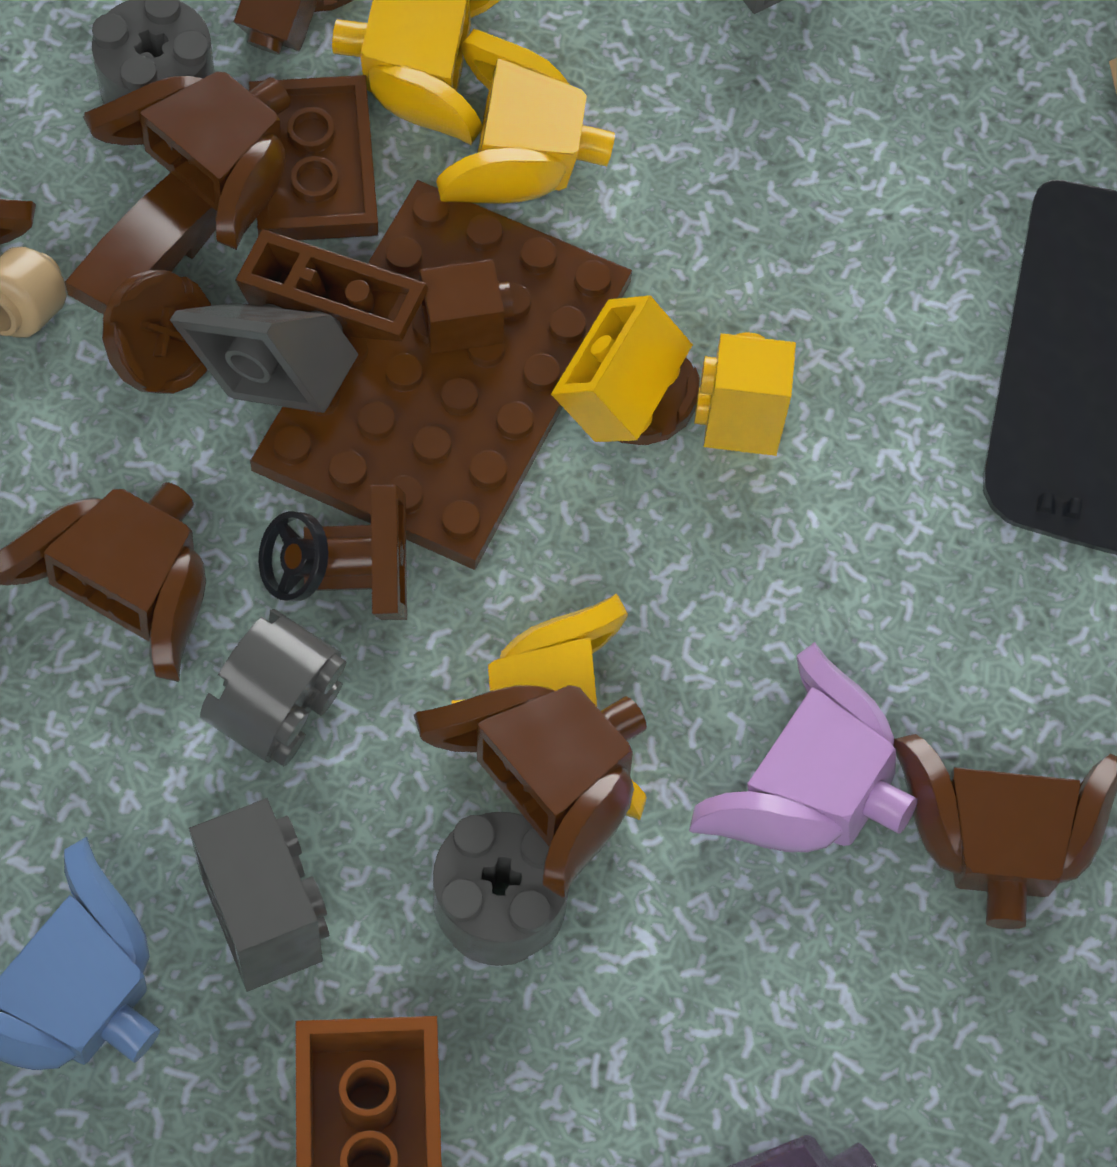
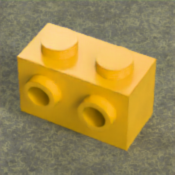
M651 295L609 299L551 395L594 442L638 440L640 435L651 424L652 414L666 390L679 376L680 366L693 344Z
M750 332L736 335L720 334L716 357L704 356L701 385L698 388L694 424L706 425L703 447L777 456L792 395L796 342L766 339L762 335Z

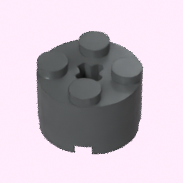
M128 0L115 6L107 14L101 15L93 23L92 54L103 104L109 103L152 82L168 77L192 76L205 78L215 73L209 29L203 18L193 8L179 0Z
M276 609L270 610L269 621L263 617L256 621L224 663L218 676L224 679L223 686L226 688L220 699L210 693L207 694L201 708L200 718L267 763L274 760L284 767L291 761L305 739L306 734L300 730L304 726L309 713L313 710L322 716L334 702L343 683L338 681V678L347 662L341 658L340 651Z
M491 812L462 818L441 845L434 863L433 909L436 920L445 936L453 943V946L467 958L479 963L506 966L526 960L529 956L547 946L557 936L564 921L569 890L563 899L543 886L544 861L549 846L521 814ZM497 882L509 884L505 895L498 896L492 893V889Z

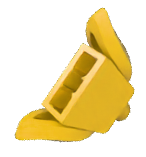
M372 0L368 23L339 19L335 21L332 51L333 54L361 57L362 73L366 75L367 90L372 92L381 105L391 113L415 125L441 132L472 145L483 126L475 110L458 93L464 63L461 44L470 33L471 18L487 11L500 0Z
M473 29L461 44V51L476 78L489 90L482 122L483 128L480 133L477 153L466 156L450 165L436 179L441 202L490 204L524 202L540 198L554 190L560 191L567 188L576 160L607 167L614 145L615 132L583 125L587 98L583 90L572 86L547 59L533 51L483 31Z
M616 593L596 605L532 626L516 636L501 651L500 658L488 664L490 691L514 685H537L549 687L556 691L571 685L580 687L597 707L592 654L606 645L627 619L628 613L618 594ZM462 699V700H452L451 703L453 704V703H456V702H459V701H463V700H466V699ZM632 780L634 791L626 816L641 820L647 796Z

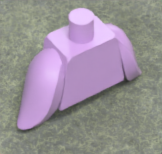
M814 642L796 656L800 677L807 695L748 782V791L724 793L698 803L693 810L689 829L692 833L719 835L783 852H811L827 848L832 843L842 846L851 845L868 818L898 834L901 833L915 811L917 798L890 785L895 776L896 749L893 747L895 738L885 715L876 702L858 684L829 661Z

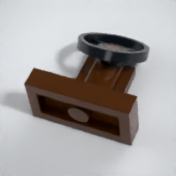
M396 484L371 485V525L322 526L315 517L307 513L288 511L278 515L266 528L259 548V572L265 588L275 598L285 601H302L310 597L315 591L372 589L373 615L380 620H407L405 493ZM295 519L301 520L307 526L304 527V538H301L288 523ZM279 534L284 544L280 554V562L284 570L280 584L275 579L272 567L273 548ZM304 577V585L298 591L289 594Z

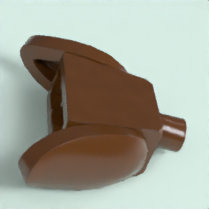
M217 71L205 78L175 76L152 82L109 103L85 112L83 118L92 136L98 140L123 146L144 145L145 151L217 211L215 221L217 242L237 250L244 233L268 205L281 181L285 169L286 152L282 144L281 123L278 115L290 107L291 101L283 85L272 77L267 78L249 91L228 73Z
M165 482L148 503L124 489H113L103 499L92 497L75 500L60 506L0 549V585L28 584L48 577L49 584L147 640L149 642V657L155 677L179 682L181 659L194 628L206 586L204 563L201 557L194 551L193 532L182 522L193 508V500L179 486Z
M514 685L491 690L447 706L416 712L414 719L422 741L433 747L453 752H477L479 764L549 846L544 861L543 886L564 899L574 879L615 834L630 808L634 791L630 777L633 751L628 741L643 733L647 728L645 717L638 705L631 698L625 696L600 711L580 687L568 685L555 691L552 688L537 685Z
M917 734L894 739L893 747L896 749V756L903 770L908 793L917 798L913 817L919 837L927 853L940 868L953 873L956 888L987 892L986 925L998 929H1020L1026 927L1027 896L1048 897L1059 883L1077 879L1091 865L1101 845L1117 793V756L1109 754L1094 765L1081 784L1080 780L956 767H954L949 775L939 755L925 739Z

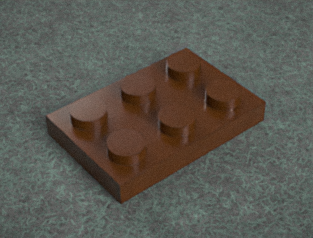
M366 75L277 80L283 85L291 101L290 107L278 115L281 123L282 144L286 152L285 169L277 191L257 217L258 236L262 229L298 241L378 236ZM249 81V91L263 81Z

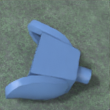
M85 837L64 849V873L72 896L69 895L0 975V1061L16 1067L31 1070L57 1069L70 1060L85 1065L105 1041L135 1063L149 1050L160 1033L158 1027L133 1009L147 991L145 976L143 975L150 958L146 934L127 902L110 883L97 864L88 838Z

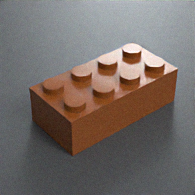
M437 1016L295 1021L296 1167H442Z

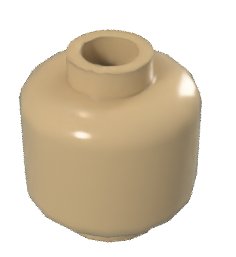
M12 247L0 255V335L16 338L30 337L38 332L62 309L67 297L66 286L58 264L50 256L27 247Z

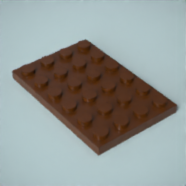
M417 180L367 264L420 281V269L493 259L498 282H509L513 299L514 317L504 319L503 343L431 354L421 305L402 342L347 337L359 355L325 413L282 407L250 460L251 471L370 524L371 485L396 484L406 495V540L475 570L563 408L551 395L552 391L609 299L623 297L631 282L632 270L474 203L441 202L438 188Z

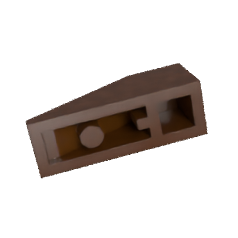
M264 229L261 230L235 279L247 303L250 305L264 306L265 304H273L282 309L304 312L321 311L331 315L341 323L346 337L401 342L428 291V287L424 282Z

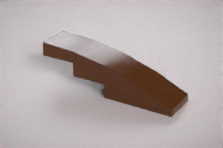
M169 173L113 226L65 281L67 294L97 312L104 314L112 293L128 277L149 270L173 271L184 256L193 259L216 230L217 211L172 173Z

